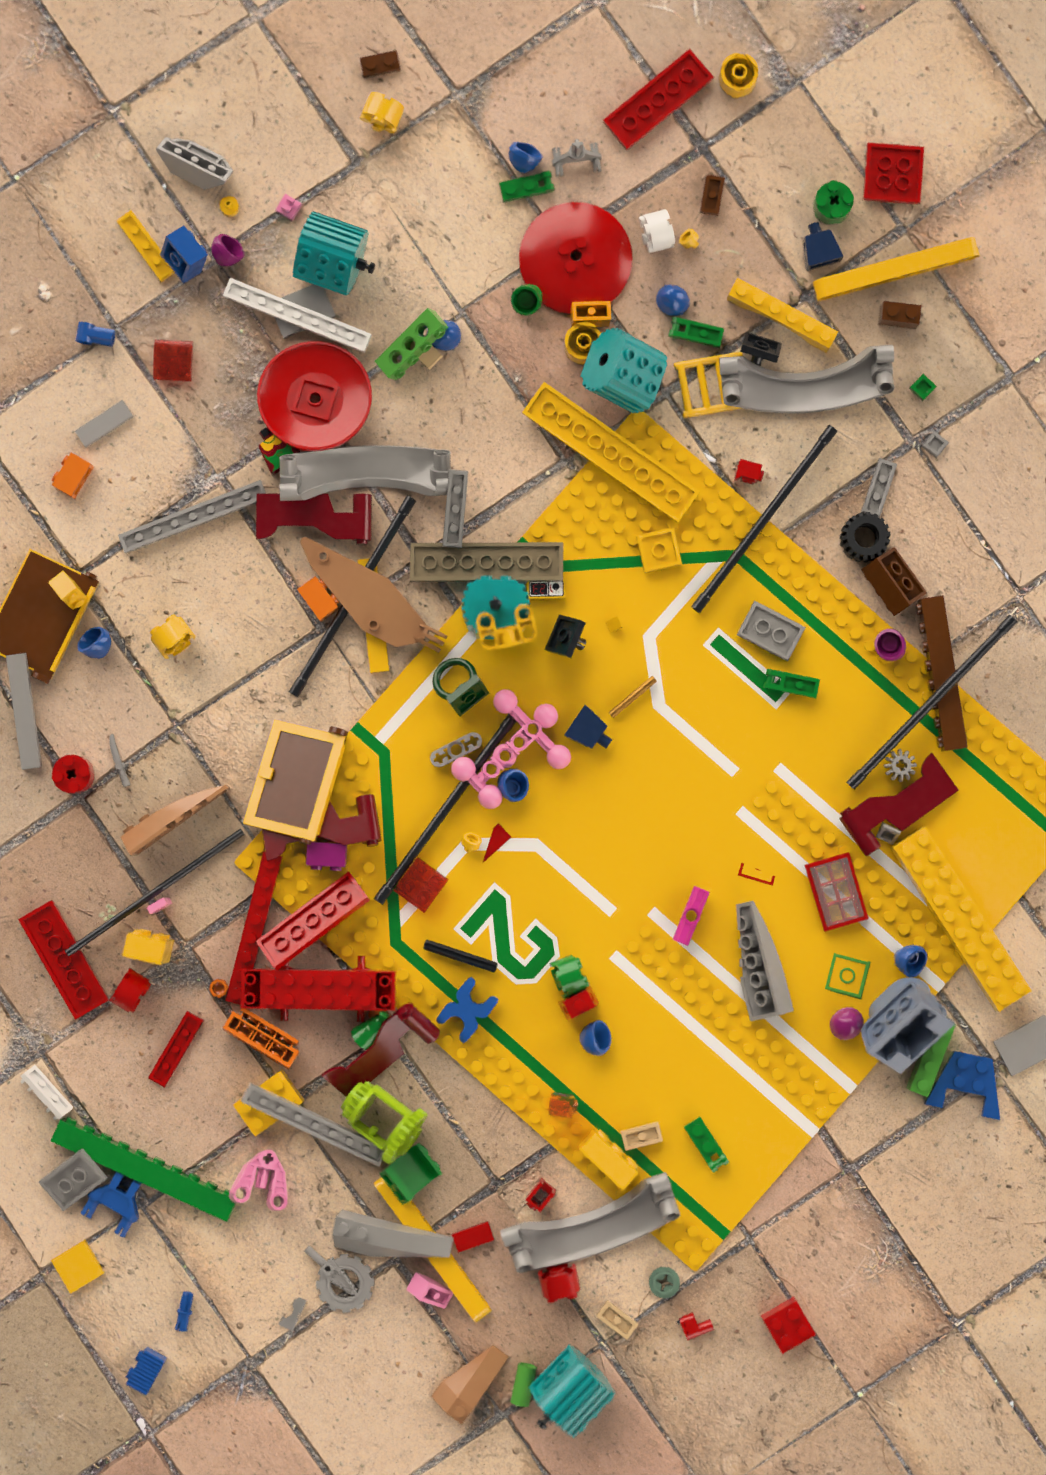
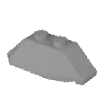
M165 137L156 148L157 153L170 173L204 190L225 184L233 173L232 168H230L223 156L190 140Z

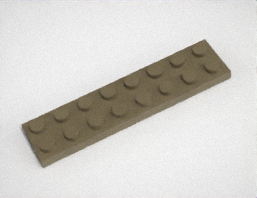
M563 542L462 543V548L442 546L443 543H411L410 582H474L476 579H481V576H492V579H500V576H512V579L518 582H563Z

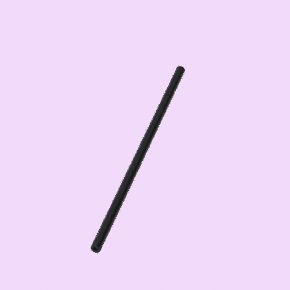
M240 828L67 948L65 950L66 954L70 957L245 835Z

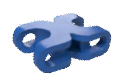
M472 977L468 978L457 991L456 997L459 1003H448L436 1019V1022L443 1024L452 1016L460 1017L464 1022V1029L459 1035V1040L462 1043H465L477 1030L478 1022L476 1017H487L498 1002L496 996L489 997L488 1000L481 1004L473 1002L470 992L475 986V979Z

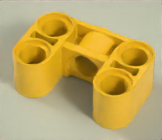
M526 604L517 606L515 609L517 624L497 629L493 616L490 613H480L477 616L476 624L482 647L487 650H493L533 641L536 638L537 630L532 609ZM521 608L529 610V616L525 619L518 616ZM483 616H488L491 619V623L487 627H483L479 623L480 618ZM526 627L533 629V635L530 638H525L522 635V631ZM488 635L495 638V642L491 646L484 644V638Z

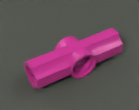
M696 886L693 887L672 940L687 946L689 945L710 892ZM690 910L696 913L694 921L686 919V913Z

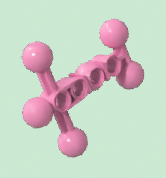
M504 689L496 693L493 699L496 710L504 714L509 713L522 727L505 744H500L494 749L492 757L489 758L491 761L484 763L478 774L475 773L476 767L473 760L468 757L457 758L451 767L452 774L457 780L468 781L479 793L478 799L483 807L494 809L501 804L503 799L500 789L495 785H487L486 782L490 778L498 776L500 770L503 771L504 768L514 765L517 756L520 754L519 751L524 750L534 740L547 752V761L550 766L555 769H563L568 766L571 761L569 749L563 745H555L542 732V727L550 728L558 720V712L554 706L541 704L534 712V720H531L517 706L518 700L514 692ZM529 724H534L537 727L536 734L532 735L528 732L527 727ZM516 737L523 740L521 748L514 746L513 742ZM501 751L509 753L510 758L508 761L505 762L500 759ZM488 764H493L496 767L495 774L489 775L486 772Z

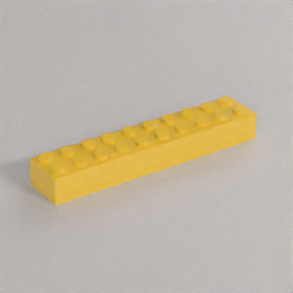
M927 827L919 828L891 846L890 849L993 1009L1000 1012L1031 992L1032 990Z

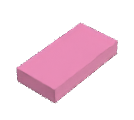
M168 897L161 898L149 905L147 910L150 914H154L173 903Z

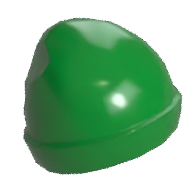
M532 284L519 286L511 295L513 309L525 316L536 313L542 304V291L539 287Z

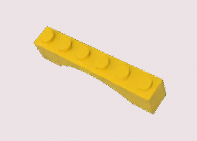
M739 278L736 279L728 294V301L781 324L810 345L825 353L828 352L838 334V331Z

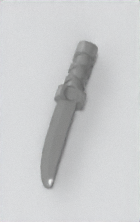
M111 734L109 742L115 762L114 767L115 770H118L124 788L130 786V782L125 770V763L121 761L114 734Z

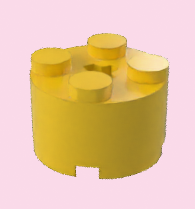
M734 53L723 61L719 73V84L726 94L733 98H739L748 95L754 89L758 78V65L754 58L748 54Z
M371 92L361 113L360 120L372 124L371 128L375 131L382 132V130H386L394 134L402 117L404 106L393 98L390 100L384 98L385 95L382 93Z
M579 322L572 326L565 335L564 348L567 357L577 364H585L592 342L599 338L601 332L594 324ZM582 340L586 341L585 346H581Z
M175 615L169 616L165 620L166 623L150 631L152 643L165 659H169L167 655L172 654L176 656L191 645L189 640L196 637L183 618L176 617Z

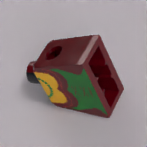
M267 427L259 432L264 442L259 444L258 447L269 471L274 476L280 472V456L300 453V450L277 439Z

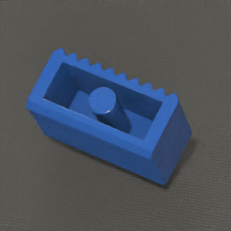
M146 1347L144 1351L140 1350L135 1358V1361H137L135 1368L131 1367L125 1377L128 1379L126 1385L146 1396L167 1357L149 1347Z

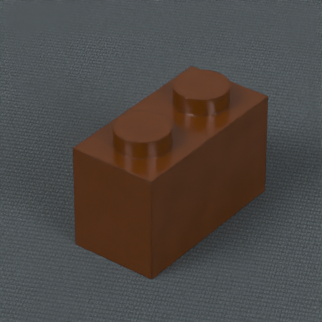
M883 301L880 306L878 325L916 329L920 324L922 305Z

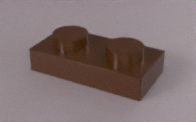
M397 50L360 58L364 78L401 71Z
M706 174L700 213L713 216L719 215L725 177Z

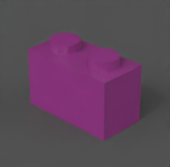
M311 842V845H307L306 865H311V869L322 870V866H330V870L341 871L342 867H346L347 845Z

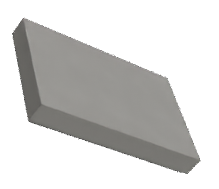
M313 284L281 297L330 318H336L323 287ZM275 318L283 338L305 330Z
M754 601L737 636L788 661L806 627Z
M1045 1015L993 1041L1010 1076H1014L1046 1059Z
M82 1148L43 1177L39 1184L57 1205L65 1211L104 1182L107 1176Z

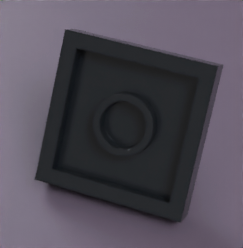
M746 332L740 352L752 355L751 362L758 366H761L763 359L777 363L782 343Z
M559 615L544 650L571 658L575 648L578 650L584 649L585 646L579 643L586 645V640L580 637L586 622Z

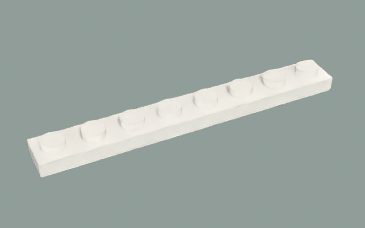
M232 278L229 279L223 293L225 298L365 353L372 336L368 332Z

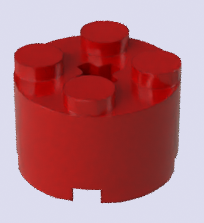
M65 755L55 763L52 770V780L57 788L63 792L72 794L84 792L93 784V766L84 757ZM71 771H75L76 778H71Z
M129 968L109 1001L128 1013L130 1011L134 1013L141 1001L139 999L140 995L145 996L151 983L148 978Z
M568 1263L547 1267V1271L543 1273L542 1270L538 1272L542 1296L547 1299V1303L557 1302L561 1298L574 1299L578 1297L577 1293L581 1287L575 1264L572 1263V1267H570Z

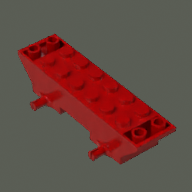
M357 956V967L354 969H302L289 966V962L277 971L274 968L241 969V1008L281 1009L280 1021H288V1009L357 1010L356 1022H364L365 1010L395 1011L396 971L369 969L365 967L366 956Z

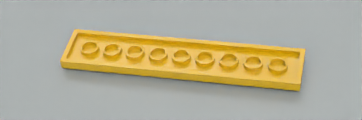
M543 382L522 411L524 416L676 523L680 521L700 493L694 486L545 382Z

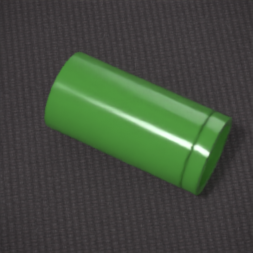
M523 1362L518 1363L510 1401L512 1404L529 1407L532 1395L529 1386L535 1381L537 1366Z

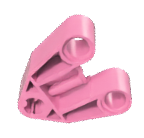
M272 1150L261 1151L243 1165L229 1191V1198L234 1203H242L249 1199L256 1169L258 1168L255 1187L266 1189L269 1171H271L266 1205L272 1211L282 1210L288 1203L285 1171ZM263 1156H267L269 1162L264 1163L266 1160L263 1161ZM238 1188L243 1191L242 1199L236 1197V1190ZM276 1196L279 1197L281 1201L279 1207H276L273 1204V1199Z

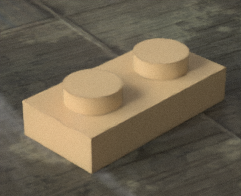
M658 1121L620 1131L625 1151L663 1141Z
M608 1299L596 1314L597 1318L626 1340H628L639 1325L637 1321Z

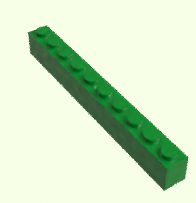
M71 1117L62 1118L59 1121L51 1142L75 1153L83 1148L94 1162L225 1222L229 1220L236 1205L229 1198L230 1190L225 1189L223 1191L218 1188L217 1184L211 1181L205 1183L200 1180L201 1177L193 1173L188 1175L182 1172L183 1169L176 1165L168 1166L163 1159L158 1157L153 1159L147 1156L148 1153L141 1149L133 1150L129 1148L130 1145L123 1141L118 1143L112 1140L113 1137L106 1133L98 1134L94 1132L95 1129L88 1125L83 1127L77 1124L78 1121Z

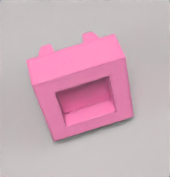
M285 194L275 210L293 221L302 204Z

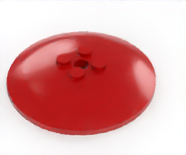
M584 202L562 203L542 212L527 228L519 250L520 272L525 285L532 284L539 287L543 294L542 304L553 311L571 315L572 302H613L625 288L632 268L631 243L623 226L606 210ZM573 252H579L581 259L574 261L570 255Z
M308 341L282 350L267 364L259 380L257 403L264 424L277 439L296 449L324 451L343 445L361 430L370 413L372 388L365 368L350 352L332 343ZM318 395L321 399L318 403H312L310 401L311 396Z

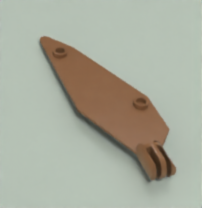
M303 537L300 540L310 566L363 631L395 647L419 642L438 653L440 652V648L426 642L425 639L443 646L444 642L430 635L429 631L444 639H447L448 636L427 626L388 578L307 537ZM323 553L327 555L324 560L320 559V555Z

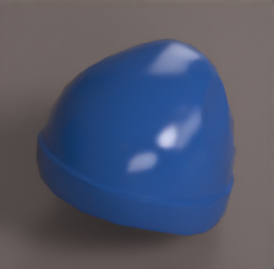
M514 142L509 147V160L512 166L520 173H527L535 169L543 158L540 151L528 143Z
M665 285L657 293L656 304L659 310L667 315H682L689 307L690 299L688 294L677 285Z
M443 320L448 325V328L445 330L444 336L436 339L432 346L442 351H449L459 345L461 332L456 323Z
M94 627L82 635L77 648L85 656L101 659L110 650L111 637L105 628Z
M510 769L502 772L498 777V788L502 796L508 801L518 802L527 795L529 781L524 772L518 769Z
M908 945L899 949L894 954L896 967L908 977L918 976L927 962L925 949L917 945Z
M594 1021L585 1026L580 1033V1043L589 1054L604 1055L611 1045V1032L603 1021Z

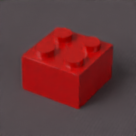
M794 1296L761 1315L782 1355L816 1335Z

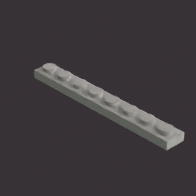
M256 481L119 534L118 537L124 553L132 552L256 504L257 493H266L262 481Z
M251 1082L241 1099V1102L370 1163L380 1166L382 1162L381 1158L384 1151L363 1135Z

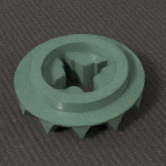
M659 1267L653 1270L649 1277V1287L657 1297H672L679 1289V1276L670 1267ZM667 1275V1281L671 1284H666L663 1290H661V1283L658 1280H663Z

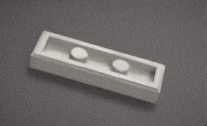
M121 400L75 430V432L87 448L134 416L125 402Z
M881 458L878 459L861 510L863 514L870 512L873 515L875 513L880 518L897 467L896 463Z

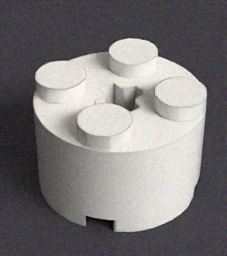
M666 209L639 217L640 226L644 228L642 240L644 245H647L649 253L674 247V231L672 224L670 225L669 221H667L670 217Z

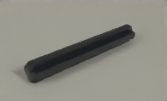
M426 940L423 946L424 950L490 972H495L498 965L497 962L431 940Z

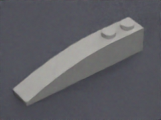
M754 901L737 904V928L740 931L738 945L741 948L742 959H739L743 972V977H740L750 1021L794 1011L778 952Z
M341 1210L336 1216L333 1229L335 1248L371 1257H450L453 1237L346 1210Z

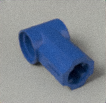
M79 322L75 341L85 345H92L93 343L113 347L115 330L96 327L94 324Z

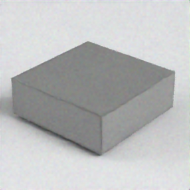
M933 431L921 447L937 458L949 442Z

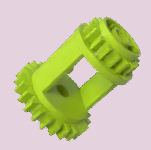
M368 1081L364 1084L359 1082L341 1105L343 1110L342 1116L348 1119L347 1124L384 1151L381 1159L389 1165L400 1155L403 1156L415 1143L423 1130L421 1127L428 1115L421 1108L413 1112L378 1084L373 1086ZM377 1097L404 1117L387 1140L377 1134L378 1127L372 1125L369 1128L360 1121Z

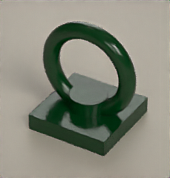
M451 658L445 660L436 668L433 674L432 684L436 694L442 699L447 700L459 717L489 694V691L477 676L474 666L465 659ZM458 665L464 667L469 673V680L460 684L453 693L445 692L440 685L442 673L451 666Z

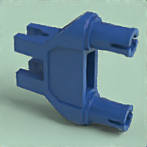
M116 1172L110 1184L93 1189L88 1193L89 1199L80 1213L82 1215L87 1213L86 1217L91 1219L99 1204L107 1206L121 1214L122 1219L114 1232L117 1235L121 1232L120 1236L125 1238L132 1223L137 1222L139 1219L135 1195L142 1183L133 1180L128 1191H125L119 1187L125 1175Z

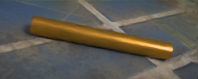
M651 676L608 713L612 718L617 716L655 684L657 680Z

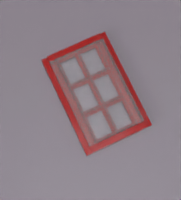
M849 852L804 865L824 932L869 919Z

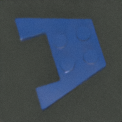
M953 1051L924 1104L943 1108L947 1088L985 1096L981 1116L1000 1120L993 1059Z

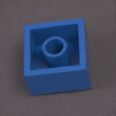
M185 226L166 236L160 253L183 284L202 272L208 256L206 249L196 241L194 234L187 230Z

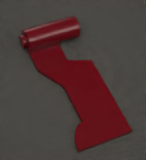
M257 493L256 540L272 536L278 526H313L333 539L356 541L357 545H368V541H372V495L364 493L353 494V512H334L328 493L298 501H280V493Z
M930 753L921 765L922 776L895 796L870 797L853 809L848 807L840 812L841 817L839 820L865 857L881 847V844L871 831L878 824L887 820L900 831H903L959 791L933 753Z
M367 794L356 797L358 815L342 819L339 818L332 803L329 802L320 834L317 838L322 837L342 845L361 842L367 844V847L379 845L378 842L382 841L375 795ZM262 829L267 861L281 856L286 850V844L300 841V838Z
M406 1003L382 1023L372 1046L346 1068L343 1066L331 1068L324 1072L322 1077L347 1097L359 1082L363 1084L367 1081L369 1083L372 1082L404 1054L399 1039L410 1029L427 1044L433 1043L438 1039L440 1030L412 1003Z

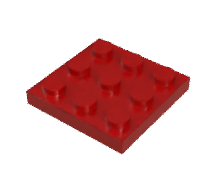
M868 142L863 200L919 205L921 203L924 147Z

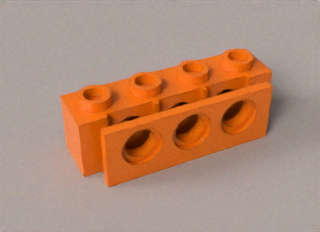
M241 1008V1016L233 1011L224 1024L223 1031L289 1070L299 1055V1051L293 1048L294 1045L297 1046L299 1044V1040L246 1008ZM243 1017L253 1021L257 1026L255 1027L243 1020ZM261 1027L264 1030L266 1029L274 1036L271 1037L270 1035L261 1031L259 1028ZM277 1037V1038H279L280 1040L282 1039V1040L286 1041L287 1044L290 1045V1047L284 1045L283 1043L279 1042V1041L276 1040L275 1038Z

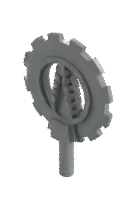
M311 1246L304 1250L306 1254L321 1266L318 1272L320 1279L319 1281L316 1280V1289H320L321 1294L319 1298L322 1302L326 1301L329 1304L328 1308L334 1311L341 1309L342 1313L351 1312L350 1309L356 1308L358 1310L364 1306L363 1302L371 1298L373 1292H370L371 1286H374V1277H370L369 1272L372 1270L368 1264L365 1266L361 1262V1258L357 1256L351 1258L348 1257V1254H340V1258L334 1259L332 1257L325 1260ZM343 1269L351 1270L358 1276L360 1282L358 1289ZM331 1283L352 1296H338L332 1290Z

